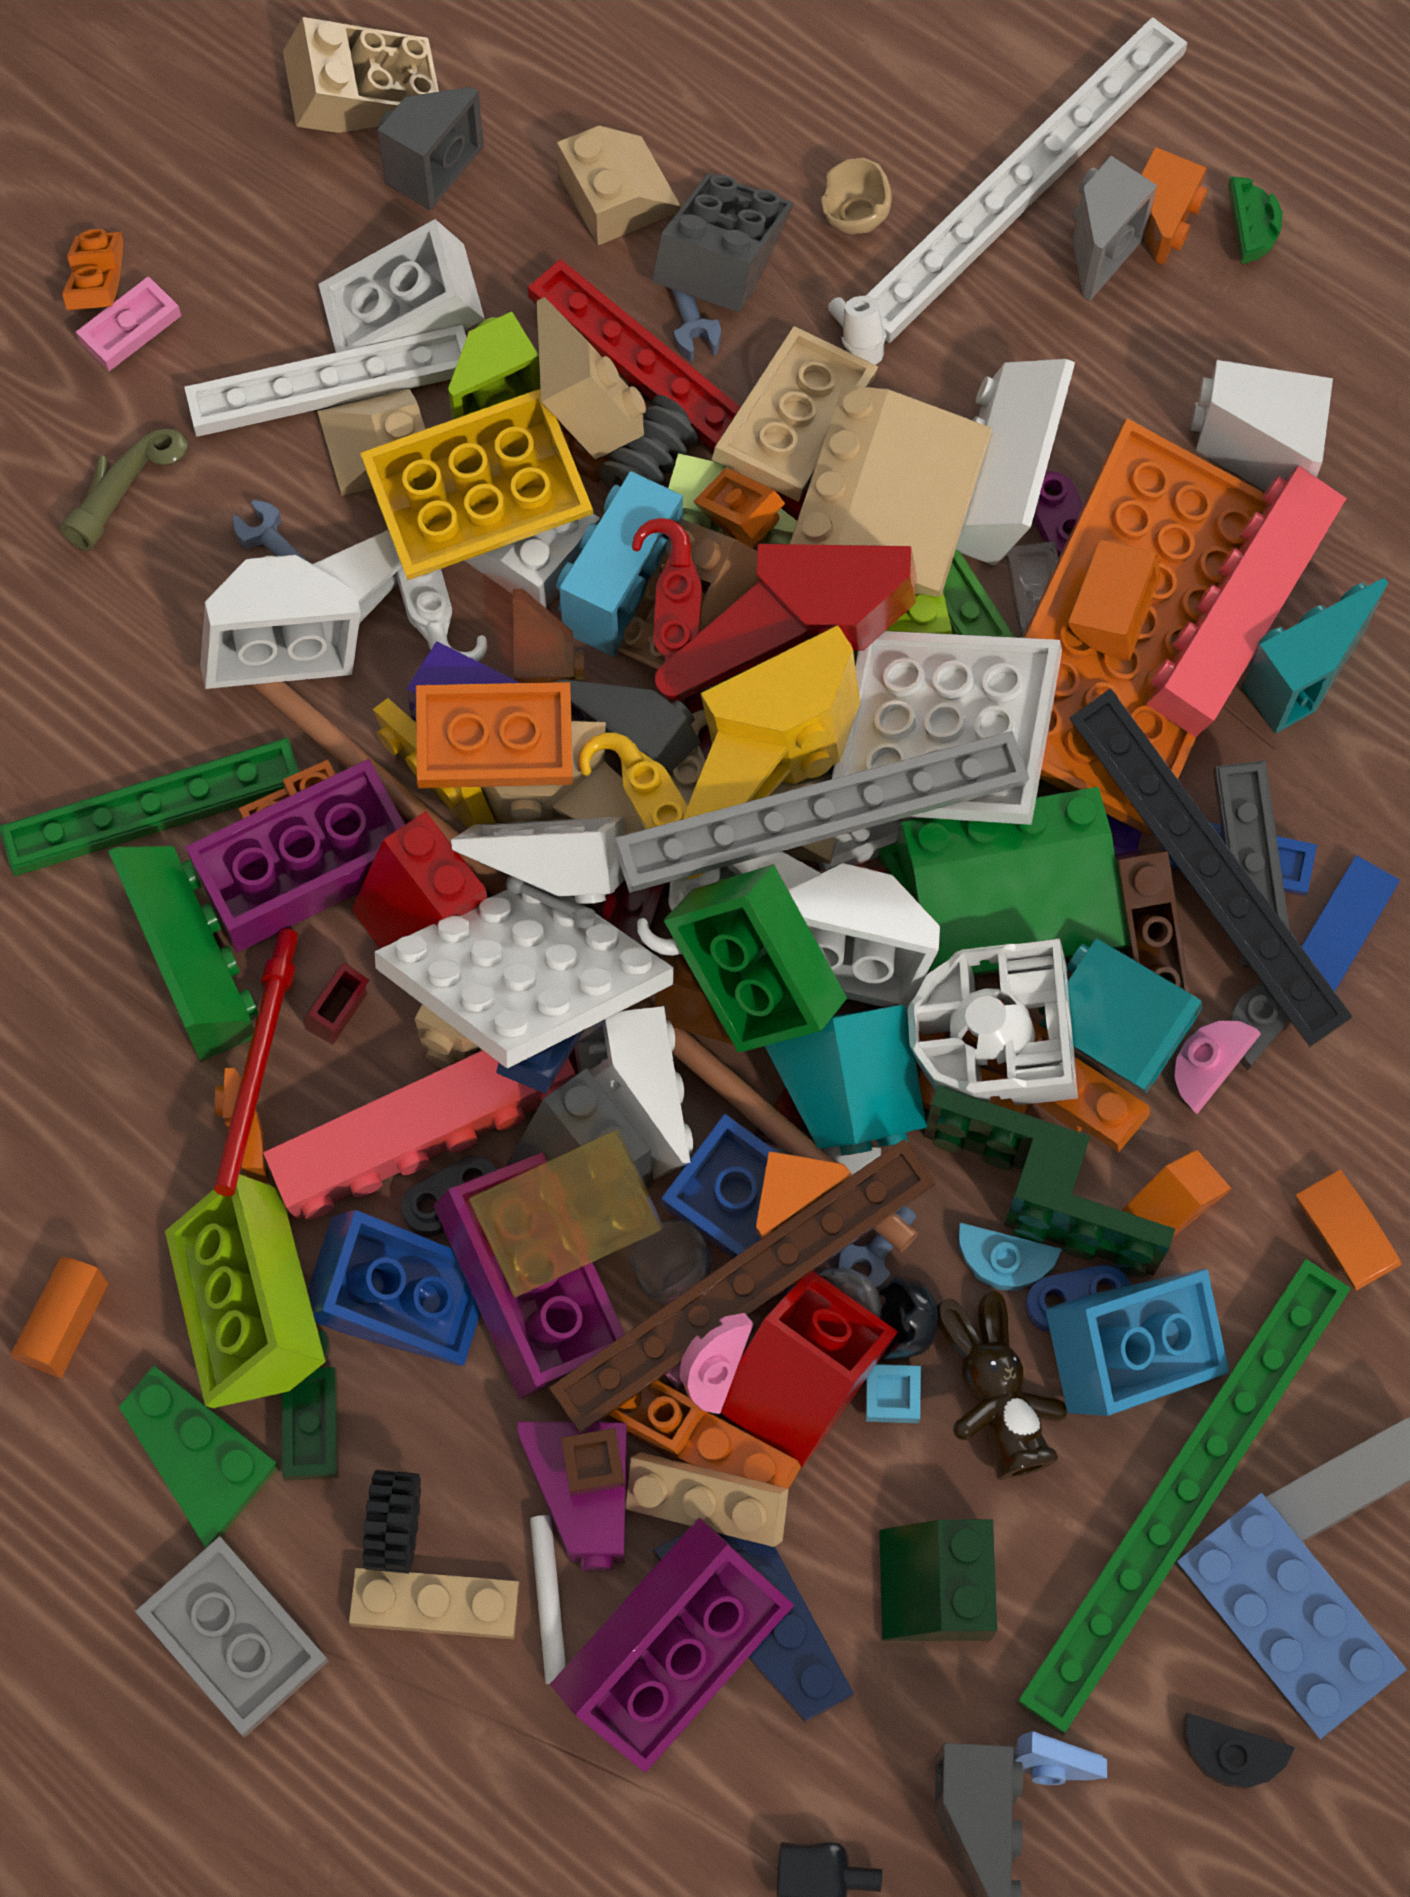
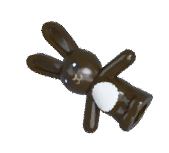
M991 1291L980 1300L978 1317L982 1343L974 1331L964 1308L954 1299H945L937 1305L938 1327L962 1359V1378L965 1387L974 1398L981 1401L956 1421L953 1426L954 1435L960 1440H967L986 1426L988 1442L993 1450L996 1477L999 1480L1028 1475L1055 1463L1058 1455L1053 1448L1048 1446L1042 1435L1040 1418L1053 1421L1063 1420L1067 1416L1066 1404L1058 1399L1021 1392L1024 1368L1020 1358L1009 1345L1008 1313L1003 1295L997 1291Z

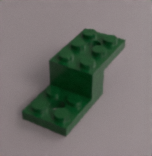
M941 1086L937 1087L927 1120V1128H925L924 1132L925 1137L933 1139L932 1143L935 1146L949 1152L960 1153L964 1149L982 1155L984 1162L1000 1169H1011L1012 1166L1022 1169L1004 1226L1014 1229L1013 1233L1022 1239L1037 1243H1043L1045 1239L1063 1245L1064 1251L1076 1258L1093 1260L1096 1256L1115 1263V1268L1130 1276L1144 1277L1145 1273L1152 1276L1155 1275L1170 1248L1175 1232L1174 1228L1072 1194L1089 1143V1135Z

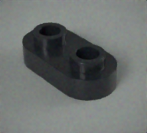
M467 1156L411 1186L404 1194L401 1203V1211L407 1227L413 1233L423 1237H433L444 1233L445 1231L436 1211L434 1210L431 1213L420 1212L418 1210L420 1202L425 1199H432L437 1202L448 1189L463 1184L468 1175H486L497 1170L495 1165L481 1156Z

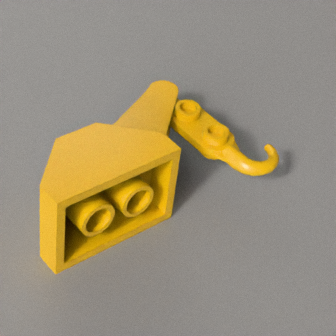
M837 625L702 692L701 698L712 747L688 806L665 767L639 751L636 744L627 736L616 732L596 735L583 745L579 752L578 760L581 773L584 776H588L591 773V757L599 750L610 749L615 751L622 762L625 794L646 829L768 797L781 782L797 784L806 778L819 777L826 773L832 765L840 762L860 705L853 648ZM704 873L696 874L685 878L695 879L702 876Z

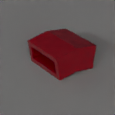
M346 963L340 964L302 1019L305 1029L333 1045L366 997V985L370 980ZM344 987L352 993L331 1023L322 1016L341 988Z

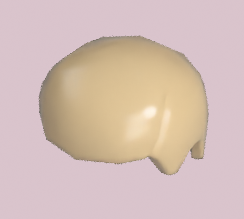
M866 158L847 159L827 173V187L824 196H821L823 213L833 229L851 235L870 233L887 218L892 203V192L888 178L880 164Z

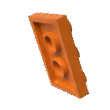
M570 682L416 685L418 788L573 785Z

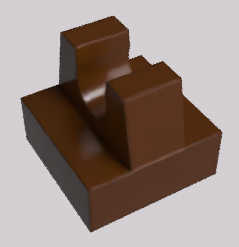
M615 1428L561 1437L570 1496L625 1487Z

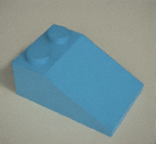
M1199 1269L1094 1293L1046 1308L1067 1413L1109 1416L1229 1373L1208 1269Z

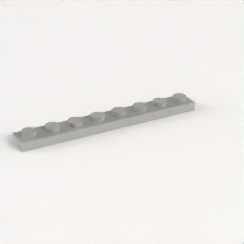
M1010 731L615 838L614 846L630 893L1023 786L1029 780V776L1014 733Z

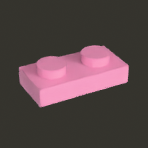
M148 276L116 300L113 306L107 307L77 330L76 335L79 343L110 372L181 317L179 305Z

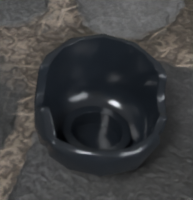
M896 1276L887 1286L878 1289V1293L884 1296L886 1301L882 1308L872 1312L898 1331L881 1356L884 1360L908 1359L924 1353L930 1348L938 1330L937 1303L926 1284L912 1277Z

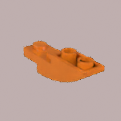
M1032 1021L1036 1033L1035 1042L1049 1040L1048 1031ZM968 1029L962 1040L967 1045L977 1049L978 1037L974 1036ZM1074 1057L1078 1099L1036 1104L1070 1129L1077 1132L1084 1129L1119 1153L1150 1116V1107L1127 1090ZM997 1059L987 1060L990 1067L1000 1075L1007 1077L1006 1062L998 1064Z
M658 1380L605 1417L612 1423H626L627 1433L670 1460L785 1488L791 1486L801 1469L799 1462L794 1458L707 1411H703L688 1396Z

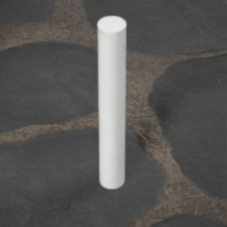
M549 1515L531 1517L530 1527L545 1684H550L565 1668L566 1662L552 1518Z

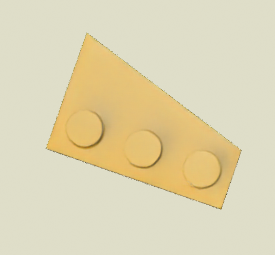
M387 698L372 709L381 727L377 731V736L392 755L395 756L399 753L404 758L411 771L417 777L416 722ZM481 787L431 788L467 828L475 824L496 823Z

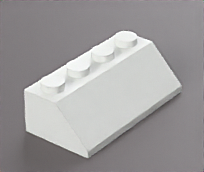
M1068 359L1006 362L993 378L986 376L976 397V403L981 405L980 413L972 421L989 426L992 434L956 547L961 553L996 566L1031 527L1075 362Z

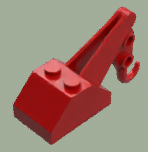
M656 518L648 520L641 525L633 537L632 549L636 552L641 550L643 541L653 533H663L671 541L670 557L656 583L653 633L654 644L658 652L665 657V663L656 672L655 683L661 695L669 701L675 698L682 701L706 688L737 676L837 625L849 641L853 651H864L916 603L917 573L911 546L758 544L756 574L759 582L700 632L702 584L691 557L690 539L685 529L672 519Z

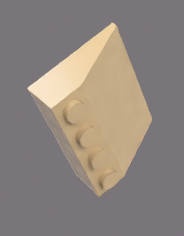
M843 385L790 544L911 546L917 573L916 594L941 597L991 438V428L889 389Z

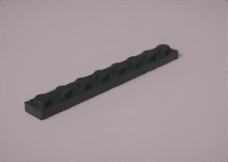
M1110 688L1069 717L1072 725L1163 849L1168 851L1171 860L1309 1048L1351 1020L1353 1016L1112 689Z

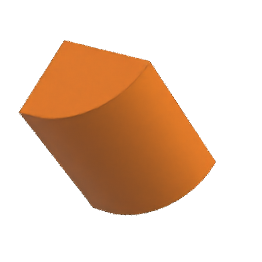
M1099 540L1068 621L1071 630L1081 641L1101 653L1130 661L1160 580L1157 552Z
M59 1258L10 1353L13 1359L56 1378H62L109 1285L99 1268L72 1258Z

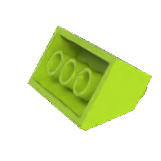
M239 1174L234 1195L221 1196L213 1189L165 1230L205 1406L217 1408L288 1392L326 1362L285 1204L278 1188Z

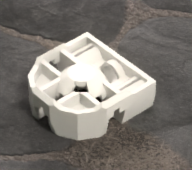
M1060 939L963 949L955 952L948 961L926 975L907 1010L909 1042L918 1065L935 1091L938 1086L984 1101H990L992 1096H1000V1099L1011 1098L1015 1106L1078 1099L1067 968ZM981 960H989L990 964L999 963L1001 989L985 988L975 991L974 975L971 966L980 965ZM1045 1007L1049 1040L1035 1042L1036 1033L1027 1009ZM968 1029L974 1036L978 1037L977 1049L965 1044L961 1040ZM951 1032L948 1039L920 1042L919 1033L925 1035ZM997 1059L998 1064L1006 1062L1008 1078L982 1081L980 1065H988L987 1060Z

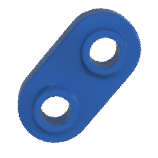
M1099 1265L1044 1277L1038 1280L1028 1293L1025 1302L1026 1314L1036 1328L1050 1333L1046 1308L1049 1307L1044 1300L1047 1295L1055 1294L1064 1303L1097 1293L1096 1286L1100 1283H1106L1113 1289L1129 1286L1130 1282L1122 1271L1109 1265Z

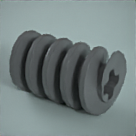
M657 395L653 398L652 405L648 406L646 412L643 413L644 436L610 452L607 462L599 465L598 474L602 482L610 489L616 484L622 486L630 471L659 485H663L665 478L662 472H673L675 467L673 458L677 459L678 453L687 455V449L684 444L692 446L698 441V435L691 426L687 413L675 401L665 395Z

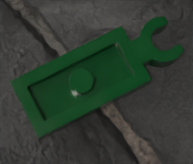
M319 1331L318 1334L326 1360L329 1356L331 1345L326 1332ZM321 1365L292 1390L282 1393V1477L285 1481L339 1478L338 1383L335 1367L322 1368Z

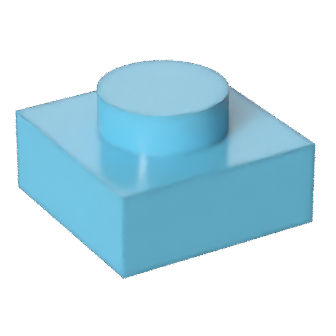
M876 1364L866 1378L865 1422L919 1423L921 1366Z

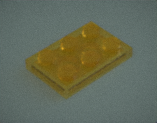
M619 1129L469 1198L514 1298L664 1228Z

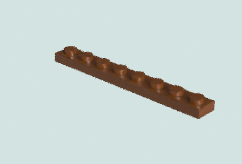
M903 1139L550 1386V1390L580 1434H582L679 1366L688 1346L697 1335L700 1339L705 1337L711 1330L722 1325L719 1320L725 1316L742 1313L750 1316L935 1186V1180L907 1141Z

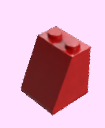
M425 811L383 839L351 911L376 946L381 949L402 937L409 936L432 924L438 926L440 920L449 916H462L478 908L480 902L487 899L486 888L460 854L452 850L450 841Z
M812 1271L802 1278L763 1320L739 1361L721 1413L758 1440L797 1460L802 1468L824 1442L898 1331Z

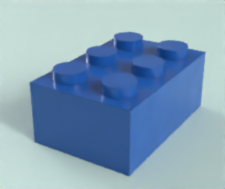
M724 1114L690 1159L691 1163L684 1167L661 1198L662 1207L733 1259L760 1240L756 1235V1223L769 1151L778 1152ZM797 1283L782 1292L781 1295L785 1297Z

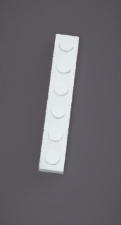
M463 324L185 386L196 437L450 380L466 341Z

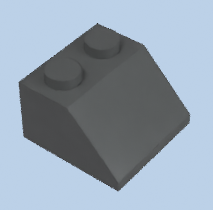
M472 87L407 96L394 111H387L380 120L377 129L385 184L431 211L484 147L479 91Z

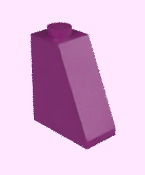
M518 1422L517 1433L520 1445L570 1562L580 1563L581 1570L590 1572L612 1571L613 1563H625L626 1423L598 1422L582 1433L616 1429L625 1487L570 1496L561 1437L580 1434L574 1423Z

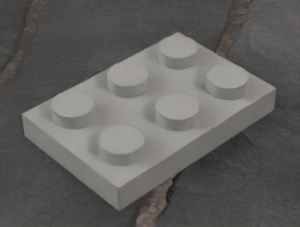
M220 1536L135 1611L244 1738L329 1662Z

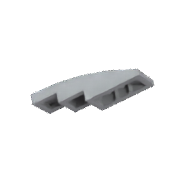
M1410 1417L1267 1496V1499L1303 1542L1348 1519L1352 1514L1395 1492L1410 1482Z

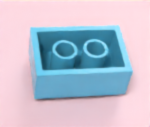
M632 471L629 472L622 486L616 484L610 490L604 504L605 514L598 525L592 523L587 528L580 544V550H582L574 564L568 562L564 566L556 584V588L560 591L558 611L561 612L563 633L612 657H615L618 652L617 649L623 639L625 627L632 620L645 593L646 584L654 575L669 539L663 533H653L643 541L641 550L636 552L632 549L635 533L648 520L666 518L679 523L680 519H683V495Z

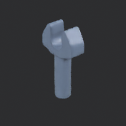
M672 289L683 321V325L674 330V344L677 351L689 361H693L694 346L692 339L703 337L707 340L712 355H717L721 344L719 321L717 319L701 318L694 297Z
M258 500L251 502L254 514L259 520L263 521L258 527H249L237 515L233 516L237 540L245 550L264 545L275 556L297 555L306 560L278 533V526L282 520L279 510L272 504Z
M907 1206L896 1212L909 1225L917 1218L916 1214ZM878 1233L869 1245H849L840 1255L838 1279H844L854 1265L859 1263L865 1264L870 1268L871 1274L864 1280L859 1294L866 1296L877 1292L889 1280L890 1272L885 1268V1257L893 1246Z

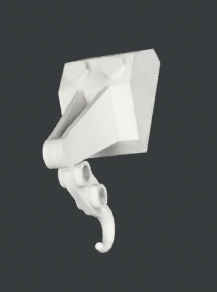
M388 530L314 564L307 562L297 555L265 556L262 558L246 559L205 601L200 661L205 689L352 675L359 624L397 584L400 587L408 620L427 640L430 650L436 641L452 648L447 640L452 606L441 569L407 580ZM483 635L478 636L477 645L473 650L460 653L480 661L487 650L486 637Z
M781 851L707 871L695 879L682 878L670 882L668 902L673 911L692 889L774 864L847 999L881 1007L905 1004L906 1012H908L909 1004L915 998L939 950L940 926L893 875L842 863L821 874ZM645 918L638 920V934L642 942L651 950L662 955L674 956L682 954L674 938H660L650 931Z

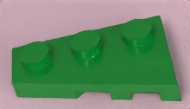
M153 1366L119 1406V1409L205 1548L219 1536L222 1537L279 1467L273 1459L156 1366Z

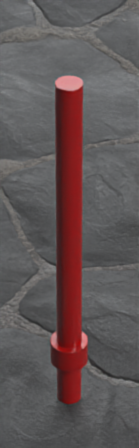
M281 929L279 931L273 957L265 963L261 983L265 988L214 1185V1191L221 1196H232L235 1194L284 993L292 987L296 971L292 961L299 937L298 933L292 929Z

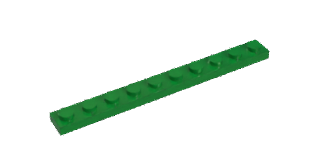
M1304 1260L1017 1701L1019 1706L1062 1736L1066 1733L1351 1289L1349 1286L1309 1260Z

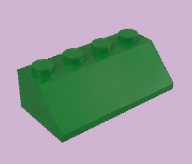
M174 846L116 847L108 850L200 1062L250 1041L254 1031L251 1020L257 1018L258 1010L249 990L246 989L238 992L232 977L240 974V970L229 945L219 949L213 933L220 931L221 927L210 902L199 905L194 890L201 888L202 885L191 860L189 859L181 863Z

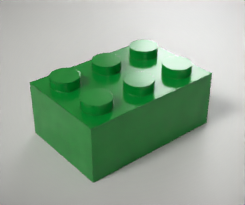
M774 864L692 889L664 919L667 928L738 1053L820 1032L847 999Z

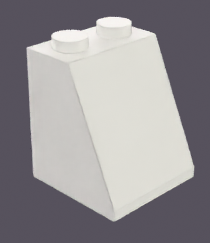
M1217 360L1212 378L1203 377L1198 402H1195L1190 431L1198 432L1196 451L1263 491L1267 490L1278 475L1286 479L1298 465L1317 477L1323 461L1333 378Z

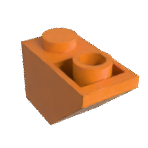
M1155 147L1141 174L1157 185L1144 238L1155 262L1165 265L1172 249L1178 251L1182 249L1191 227L1186 221L1190 213L1198 216L1209 189L1202 187L1207 167Z

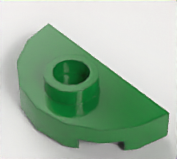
M1230 176L1227 186L1240 262L1244 264L1259 260L1272 250L1282 229L1283 212L1277 197L1273 193L1269 196L1263 189L1253 185L1254 180Z

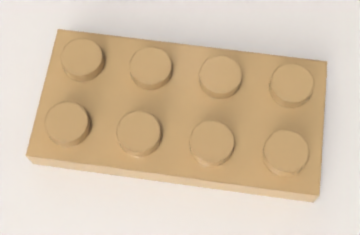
M794 326L715 446L712 460L799 502L811 482L842 386L870 387L875 379L878 366Z

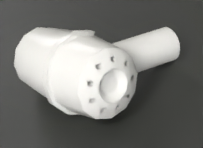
M870 296L853 297L847 303L840 297L834 298L828 305V311L843 327V337L841 339L846 351L876 365L884 356V342L886 339L877 301Z

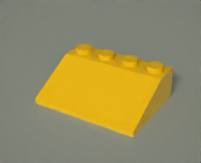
M541 388L360 453L407 580L594 514L557 418L541 402Z

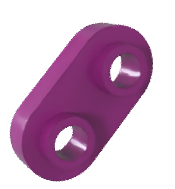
M1047 471L1045 472L1033 521L1048 552L1058 560L1069 538V535L1063 530L1067 528L1073 529L1084 504L1070 478L1059 472ZM1053 489L1058 491L1060 494L1057 496H1050L1045 492V490Z

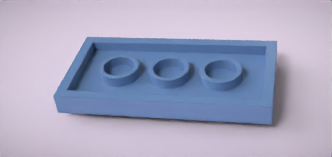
M1263 1493L1256 1496L1177 1561L1319 1739H1322L1407 1670L1405 1665Z

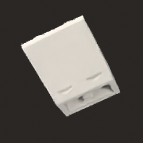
M664 1006L620 1011L586 1028L574 1047L578 1073L585 1068L589 1070L651 1148L652 1180H656L691 1163L689 1155H691L693 1150L692 1133L689 1126L684 1124L680 1104L684 1098L683 1080L681 1075L675 1072L672 1051L675 1047V1032L671 1022L666 1021Z

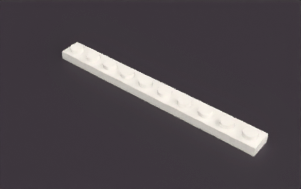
M1152 17L866 296L872 297L878 303L883 328L886 333L885 340L891 343L1185 54L1188 42Z

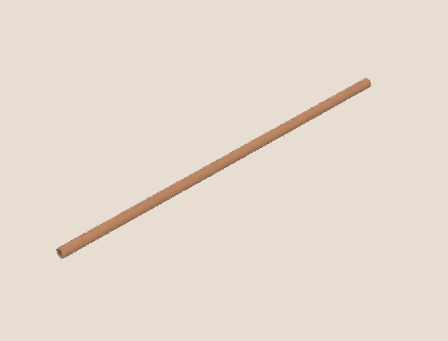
M286 682L252 684L258 692L345 768L348 769L369 759L398 813L407 822H410L426 811L450 843L451 839L459 835L455 829ZM460 854L488 893L494 896L507 890L506 880L509 876L504 872ZM647 997L624 1010L652 1008L654 1003ZM674 1028L675 1047L672 1053L788 1155L837 1163L687 1031ZM896 1213L873 1228L900 1253L906 1250L918 1235V1232Z

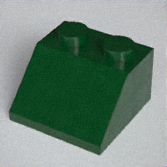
M993 1519L933 1520L879 1530L882 1641L992 1640L997 1632Z

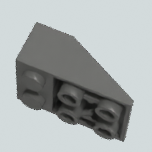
M708 173L662 232L652 282L740 312L758 284L794 202L782 199L778 194L770 190H756L739 184L730 176Z
M944 1743L936 1754L934 1813L973 1896L1022 1897L1021 1881L1011 1880L1012 1861H1015L1016 1856H1021L1022 1822L1012 1820V1803L1016 1802V1797L1022 1796V1762H1013L1012 1746Z

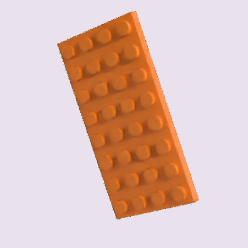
M1128 418L1122 423L1022 638L1060 640L1062 647L1040 778L1065 792L1099 787L1106 814L1150 836L1152 832L1072 725L1069 717L1111 688L1177 779L1179 778L1196 737L1146 704L1156 687L1150 684V681L1166 659L1171 662L1179 651L1172 646L1175 639L1189 621L1193 624L1196 623L1201 612L1195 609L1198 601L1210 585L1213 584L1218 587L1224 577L1217 572L1220 565L1234 547L1238 550L1241 549L1245 542V539L1240 536L1242 529L1256 511L1262 514L1267 503L1261 500L1264 492ZM1099 540L1157 552L1160 580L1130 661L1115 658L1091 648L1073 633L1068 623Z

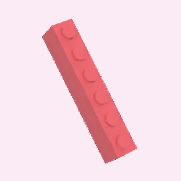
M1299 465L1286 479L1278 475L1273 480L1261 499L1267 503L1262 514L1256 511L1240 533V536L1245 539L1241 549L1238 550L1234 547L1220 565L1217 572L1224 577L1218 587L1213 584L1210 585L1198 601L1195 609L1201 612L1196 623L1193 624L1189 621L1175 639L1172 646L1179 651L1171 662L1166 659L1153 675L1150 684L1156 687L1146 703L1148 706L1194 737L1198 736L1214 722L1259 647V640L1266 635L1346 501V497Z
M482 1050L263 1152L289 1212L297 1220L303 1217L306 1220L316 1219L331 1212L335 1207V1202L350 1195L357 1198L377 1191L383 1185V1180L401 1172L402 1175H410L424 1169L430 1164V1158L447 1150L450 1153H456L473 1146L478 1141L477 1136L494 1128L503 1131L517 1126L525 1120L526 1113L537 1109L545 1097L576 1076L575 1071L567 1058L545 1094L497 1074L498 1061Z

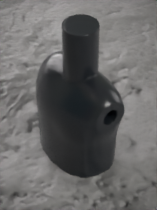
M832 1842L816 1844L780 1843L776 1897H847L848 1890L881 1892L882 1869L849 1866L847 1851L841 1844Z

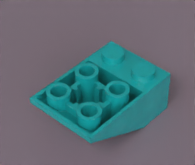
M1384 577L1369 586L1364 582L1353 586L1343 594L1339 602L1328 608L1324 605L1316 606L1304 614L1299 623L1287 630H1284L1283 627H1278L1268 632L1259 640V647L1253 661L1249 665L1250 670L1242 688L1275 734L1317 711L1367 630L1388 585Z

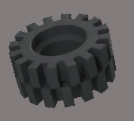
M385 1470L374 1471L369 1487V1501H367L366 1505L367 1515L364 1521L365 1535L363 1538L364 1551L362 1558L365 1570L407 1574L411 1571L417 1542L416 1534L419 1526L420 1474Z

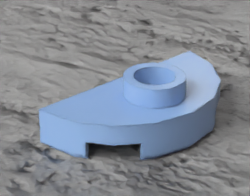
M1034 1731L1022 1734L1017 1739L1013 1762H1022L1023 1772L1031 1774L1034 1783L1061 1785L1066 1780L1107 1778V1759L1103 1758L1102 1755Z

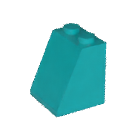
M1096 938L1090 948L1081 944L1067 966V970L1072 973L1068 980L1073 1047L1081 1054L1147 1095L1202 1011V1001ZM1040 1007L1038 1013L1044 1016L1040 1026L1047 1030L1045 1007Z
M905 1004L834 1015L820 1032L765 1046L819 1149L839 1146L841 1156L872 1151V1140H876L877 1147L896 1145L903 1139L908 1142L906 1132L927 1128L915 1057L909 1042V1027Z

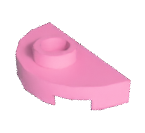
M1217 1021L1201 1027L1185 1041L1176 1058L1174 1078L1180 1096L1196 1114L1200 1112L1261 1035L1258 1029L1241 1021Z
M745 1313L723 1317L719 1320L722 1325L711 1330L702 1339L697 1335L691 1341L682 1357L679 1373L680 1379L685 1386L689 1398L703 1411L720 1414L753 1326L752 1321Z

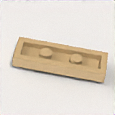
M640 1452L631 1457L626 1510L692 1526L700 1517L717 1533L775 1547L783 1541L789 1488Z
M355 1568L349 1624L353 1627L514 1640L520 1583L519 1581L412 1572L407 1574Z

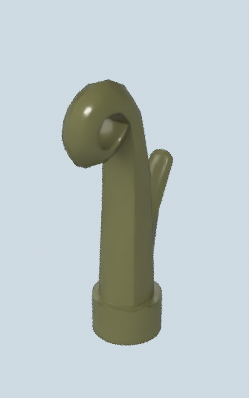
M171 428L153 430L141 437L114 463L109 471L107 458L104 455L99 456L92 483L78 508L71 510L59 527L64 538L79 549L91 551L105 532L103 526L148 460L158 465L166 466L172 465L184 457L188 448V440L185 435Z

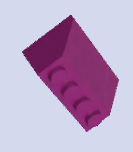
M367 759L185 846V849L221 924L238 953L279 933L281 929H287L359 894L383 839L405 824L371 761Z
M543 1152L450 1188L433 1205L519 1400L552 1386L625 1335Z
M699 1517L550 1683V1686L575 1716L646 1773L791 1610L794 1604Z

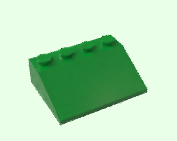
M1099 787L1036 798L1032 825L938 818H920L901 822L895 847L906 890L940 926L939 950L927 974L948 961L955 952L963 949L1060 939L1066 960L1073 957L1081 944L1090 948L1096 938L1116 950L1127 948L1128 939L1112 833ZM981 960L980 965L971 966L974 977L999 972V963L990 964L989 960Z

